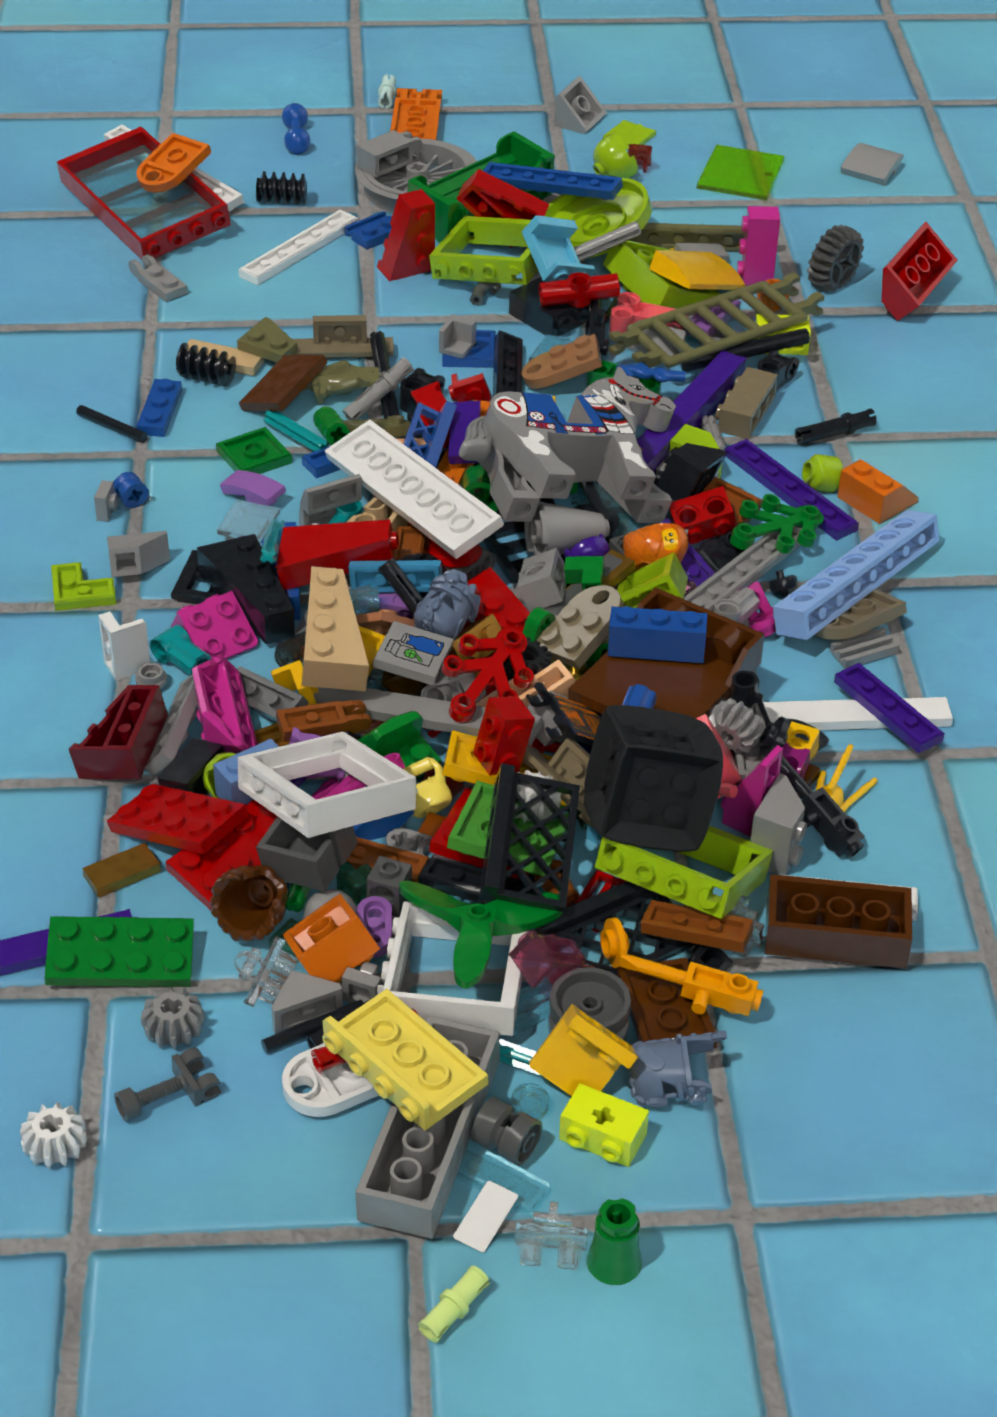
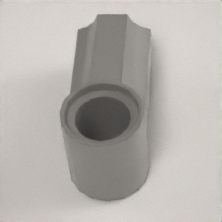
M744 587L742 590H737L728 599L717 600L714 604L713 612L742 624L758 609L760 600L756 597L754 590Z

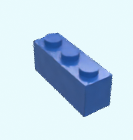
M611 606L608 656L704 663L707 613Z

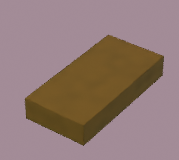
M146 843L82 868L84 878L98 898L161 872L159 861Z

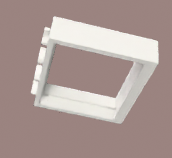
M345 732L334 733L238 757V788L307 838L416 809V794L418 792L416 777ZM342 768L368 787L316 800L288 780Z
M404 901L400 918L394 917L392 935L395 938L389 937L387 959H390V961L383 962L381 982L384 985H378L377 995L388 989L409 1008L416 1010L418 1015L425 1021L428 1016L499 1031L500 1035L513 1036L529 930L519 934L492 937L491 944L510 946L501 1002L400 992L412 936L457 940L460 934L443 919L419 908L411 902Z

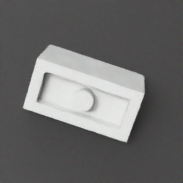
M110 611L98 615L103 658L108 670L116 681L136 675L141 665L150 663L145 621L139 619L119 625Z

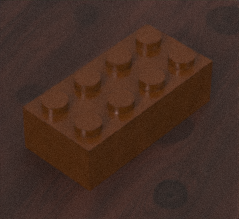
M770 875L766 905L764 954L907 969L912 944L911 888Z

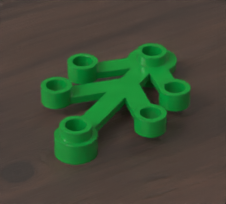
M765 494L760 505L763 510L758 509V504L752 500L742 501L739 509L741 516L767 523L756 526L740 523L733 529L730 537V543L734 547L746 550L753 545L755 538L780 531L775 548L781 553H791L795 544V540L792 538V531L795 526L802 528L798 534L797 542L804 547H812L817 537L814 530L822 524L824 519L822 513L815 506L805 505L795 508L781 504L780 499L773 494ZM774 512L787 515L788 517L774 514Z

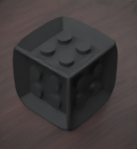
M607 706L597 727L584 783V806L595 831L606 839L626 845L676 852L698 850L707 834L721 785L723 773V752L721 746L709 726L691 716L639 706Z

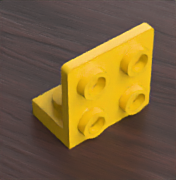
M571 1004L529 1061V1065L533 1070L572 1096L579 1083L602 1091L621 1064L630 1069L638 1056L632 1045Z

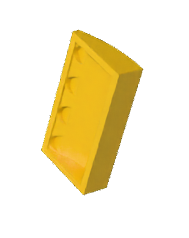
M655 250L649 270L688 289L736 290L746 286L737 271L724 259L712 252Z

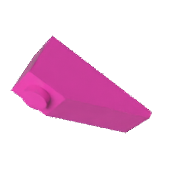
M777 745L737 785L738 793L735 798L723 797L721 802V808L723 809L722 824L751 837L754 814L780 773L783 747Z

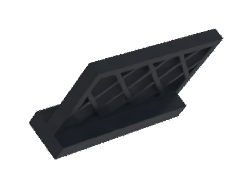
M501 763L494 782L478 902L489 903L494 899L564 913L567 902L580 785L514 772V765ZM518 784L531 787L538 796L525 802L517 792ZM555 792L569 794L570 802L567 806L559 809L549 796ZM541 801L553 813L542 821L531 809L532 806ZM524 812L534 826L522 833L514 824L513 818ZM556 819L566 829V834L557 840L545 827ZM537 831L549 843V845L538 852L526 839ZM511 833L515 836V838H513L512 840ZM518 843L530 855V857L519 864L509 853V849ZM554 849L563 861L561 866L552 871L542 856ZM535 861L545 876L533 883L523 871V868ZM516 874L526 888L520 892L504 889L505 879ZM550 880L559 891L558 900L544 897L538 887Z
M629 881L567 907L564 913L556 920L535 928L533 942L539 951L545 949L562 975L574 970L577 966L580 968L595 967L610 971L617 976L618 968L603 965L604 955L600 942L584 938L586 931L594 928L602 931L607 918L627 916L637 919L634 930L623 927L628 938L631 939L628 954L653 962H660L697 945L685 941L674 942L659 936L639 932L640 921L645 914L643 912L644 906L650 904L651 900L673 903L668 897ZM635 940L655 945L654 952L645 955L632 951ZM563 941L577 945L575 956L559 952L555 945ZM581 946L602 952L599 963L578 958Z

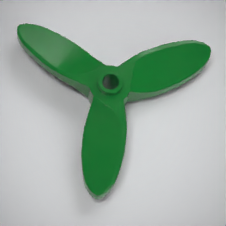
M405 880L399 882V892L404 898L419 908L443 919L460 933L454 949L453 975L455 982L464 989L474 986L484 975L490 959L493 936L519 934L538 928L556 920L563 913L498 899L486 904L464 903L424 884ZM541 892L546 898L558 900V894Z

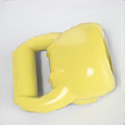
M425 757L404 768L405 771L415 777L433 768L435 771V776L428 777V779L416 784L418 792L416 794V809H414L415 813L413 814L416 818L427 817L429 812L435 814L448 807L452 802L451 790L446 784L445 776L442 775L443 767L435 759Z

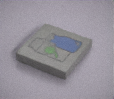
M393 621L374 658L373 667L434 686L442 670L444 659L452 649L454 639Z

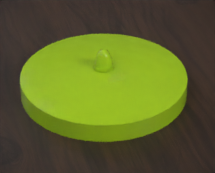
M622 177L623 187L614 200L563 194L549 203L545 217L574 220L578 229L570 237V241L573 247H576L634 221H637L642 230L650 219L652 204L646 188L640 182ZM610 249L605 250L589 258L597 257L605 253H608Z

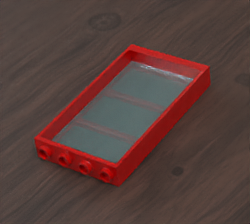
M140 126L57 161L61 182L141 260L142 256L147 254L155 259L230 226L231 222L227 203L192 172L179 185L168 191L148 192L140 186L136 175L137 168L160 145L155 138Z

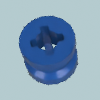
M125 472L114 480V491L126 507L136 508L147 500L148 488L135 473Z

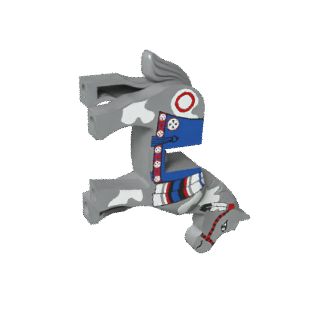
M617 367L614 377L597 380L589 385L582 392V395L576 396L567 422L551 395L511 391L500 392L492 397L486 416L476 418L468 425L465 439L459 450V456L463 460L478 461L485 469L490 479V494L504 521L532 522L540 498L567 499L573 483L597 481L637 523H661L666 517L672 499L669 494L654 484L656 476L643 460L642 450L636 441L635 432L639 425H644L650 430L657 432L666 431L676 405L669 398L645 388L638 378L627 376L621 367ZM527 481L531 484L534 490L528 485Z

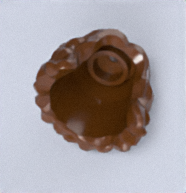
M239 866L230 869L217 878L212 887L213 896L210 898V902L213 907L211 914L218 919V925L222 928L223 932L231 934L235 941L263 940L282 921L286 912L285 905L288 899L286 883L281 878H278L276 872L269 866Z

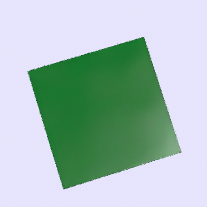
M266 427L216 443V452L234 471L241 470L262 474L292 463L291 453Z

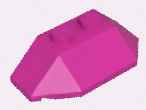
M222 655L194 667L192 674L198 706L196 714L202 724V740L220 744L224 747L225 753L232 752L235 754L257 745L240 671Z

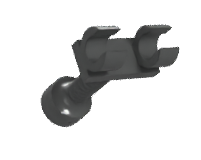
M193 1047L182 1052L180 1056L179 1054L172 1056V1071L175 1077L143 1089L139 1093L134 1092L128 1087L114 1093V1099L120 1116L124 1121H128L141 1115L140 1109L143 1105L157 1099L159 1100L181 1089L185 1090L194 1106L200 1105L202 1100L210 1101L221 1093L217 1086L221 1082L214 1073H206L195 1081L192 1075L199 1073L205 1066L201 1061L204 1057L200 1050Z

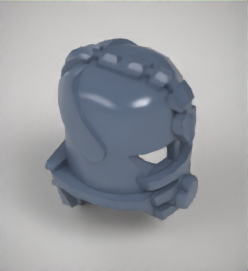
M452 569L435 577L430 583V591L416 607L414 624L416 628L455 640L466 622H475L481 597L475 594L477 590L475 584L468 586L466 574Z
M726 1031L709 1032L701 1035L691 1033L689 1036L676 1034L675 1038L648 1040L646 1042L638 1041L632 1044L638 1058L630 1069L627 1068V1071L630 1073L628 1078L629 1084L632 1087L631 1097L635 1098L638 1105L650 1106L652 1108L668 1105L667 1099L678 1098L679 1102L689 1101L692 1105L705 1103L707 1100L706 1094L712 1093V1086L703 1080H692L689 1056L713 1050L715 1042L727 1039Z

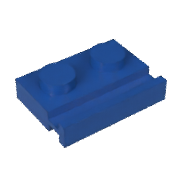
M382 211L345 226V236H352V240L366 250L383 244L385 238L389 237L392 228L390 225L392 216H386V212Z

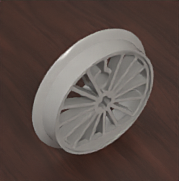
M421 139L423 144L420 151H416L413 154V163L375 178L358 168L356 162L355 175L363 185L364 193L368 200L377 207L393 213L398 195L408 192L409 179L422 175L427 179L428 185L477 162V160L469 152L456 145L438 140Z

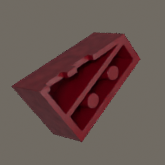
M128 685L105 710L106 716L98 725L93 723L87 729L88 736L80 744L74 743L68 749L79 779H141L168 716L159 685Z

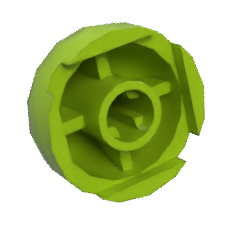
M618 134L607 135L596 145L593 152V169L597 175L631 178L638 172L634 155L630 157L626 151L630 147Z

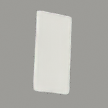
M487 1181L454 1233L453 1238L480 1252H485L517 1200L518 1194L492 1181Z

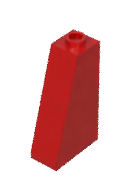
M390 519L283 527L276 564L280 583L284 590L310 584L312 566L343 569L346 575L349 574L348 566L350 561H388L394 558V550L399 549V535L397 531H393Z

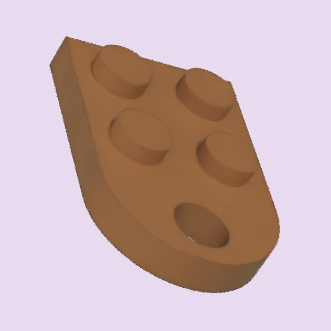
M583 335L566 345H556L549 351L530 360L521 372L525 384L534 389L545 388L602 367L599 342L596 335Z

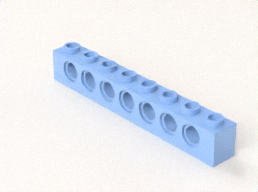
M912 510L904 511L773 606V619L775 621L776 634L803 640L811 638L939 542L937 514Z

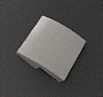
M859 143L843 162L841 174L885 186L890 175H895L904 158V154Z
M360 474L305 489L300 502L299 525H312L313 523L328 524L336 513V507L362 500V477Z

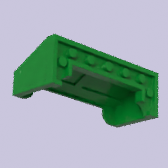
M513 131L498 140L496 153L427 185V179L422 175L409 179L408 192L422 189L435 203V238L440 244L464 216H475L456 198L463 183L478 169L483 171L489 162L554 169L555 155ZM520 189L541 200L552 194L551 192Z

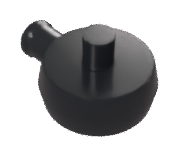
M783 570L776 571L777 578L768 581L771 593L781 591L782 598L789 595L788 589L797 586V577L793 574L784 576Z

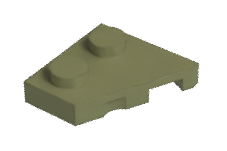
M265 317L237 340L238 350L277 363L284 355H294L297 352V343L270 318Z
M401 415L388 416V419L343 420L350 433L368 420H371L393 437L406 436L410 421L405 420L404 416Z

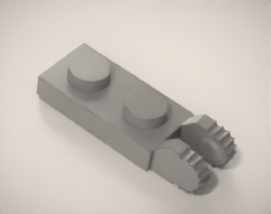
M149 254L142 256V263L146 269H143L141 263L135 259L129 261V269L138 278V281L165 302L188 293L187 285L160 264H157L154 257Z

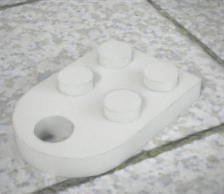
M324 1043L293 1057L285 1066L282 1074V1088L286 1102L294 1110L307 1116L325 1117L334 1115L379 1096L373 1085L365 1077L357 1076L351 1070L348 1062L319 1074L313 1065L312 1058L314 1057L311 1056V1051L325 1047ZM301 1085H307L312 1088L310 1092L303 1094L294 1091L296 1087Z

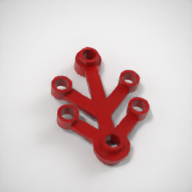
M504 628L498 632L496 637L478 639L472 634H465L461 637L458 645V650L461 654L473 656L476 652L496 650L492 657L461 660L456 655H449L444 659L442 672L448 677L480 672L465 693H460L452 698L448 712L454 721L466 723L472 720L476 711L475 701L492 678L498 697L518 696L517 692L510 688L503 664L507 658L510 659L515 673L513 677L515 686L520 689H527L531 686L534 673L530 668L526 667L522 656L527 647V639L520 630ZM464 643H469L473 647H467ZM448 664H453L457 668H450ZM519 676H525L528 680H523Z

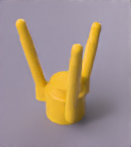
M848 744L829 784L824 786L826 772L821 771L815 789L816 791L823 787L844 813L878 782L877 778H872L844 801L843 790L837 783L854 748L852 744Z

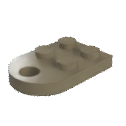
M598 585L578 593L537 638V641L541 642L540 647L545 645L548 648L547 651H551L553 660L557 661L559 659L564 664L580 669L609 635L611 606H625L618 591L611 586Z
M875 589L817 632L815 636L829 640H840L869 633L871 629L893 622L895 618L906 614V602Z

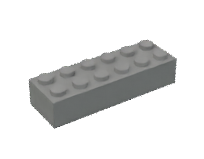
M428 1016L426 1022L488 1074V1085L426 1131L414 1121L409 1122L400 1113L399 1108L392 1102L355 1195L357 1221L433 1239L471 1139L470 1133L473 1122L485 1102L500 1062V1032Z

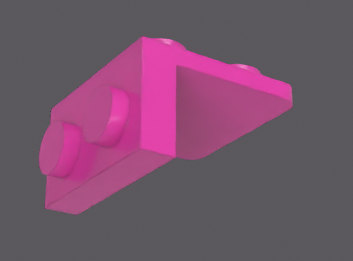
M233 591L223 595H213L195 606L188 605L176 612L177 615L171 624V627L175 625L182 626L188 633L191 642L208 653L211 659L219 655L226 659L255 648L258 643V639Z

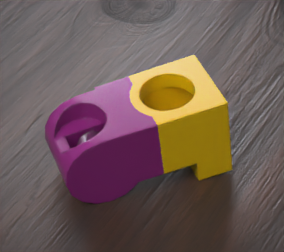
M791 721L786 733L788 738L783 746L782 755L797 773L804 778L812 757H815L818 751L820 730ZM796 734H804L809 738V741L795 736Z

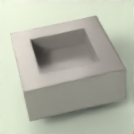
M102 480L94 496L97 521L108 522L112 512L118 508L119 496L114 491L113 481Z

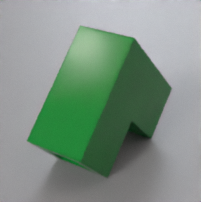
M604 556L566 557L564 566L566 584L582 583V591L593 586L604 585Z

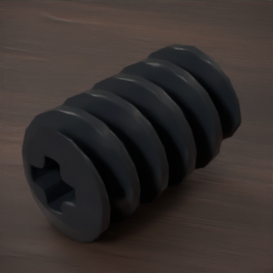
M263 171L261 178L257 177L256 201L260 202L264 195L267 203H270L272 197H274L275 203H280L283 197L285 204H289L293 197L296 205H299L301 198L304 205H306L307 181L305 174H301L300 179L297 180L295 173H292L290 180H287L285 172H282L280 179H277L275 172H272L271 177L267 178L266 171Z
M184 342L181 344L176 357V370L181 377H190L193 380L199 379L202 382L209 381L212 384L219 383L225 387L234 378L236 358L232 356L228 360V353L226 351L221 352L219 356L216 349H212L209 353L207 347H202L199 351L197 345H192L189 349V345Z

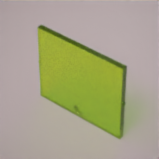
M716 144L697 183L696 189L767 200L785 156Z

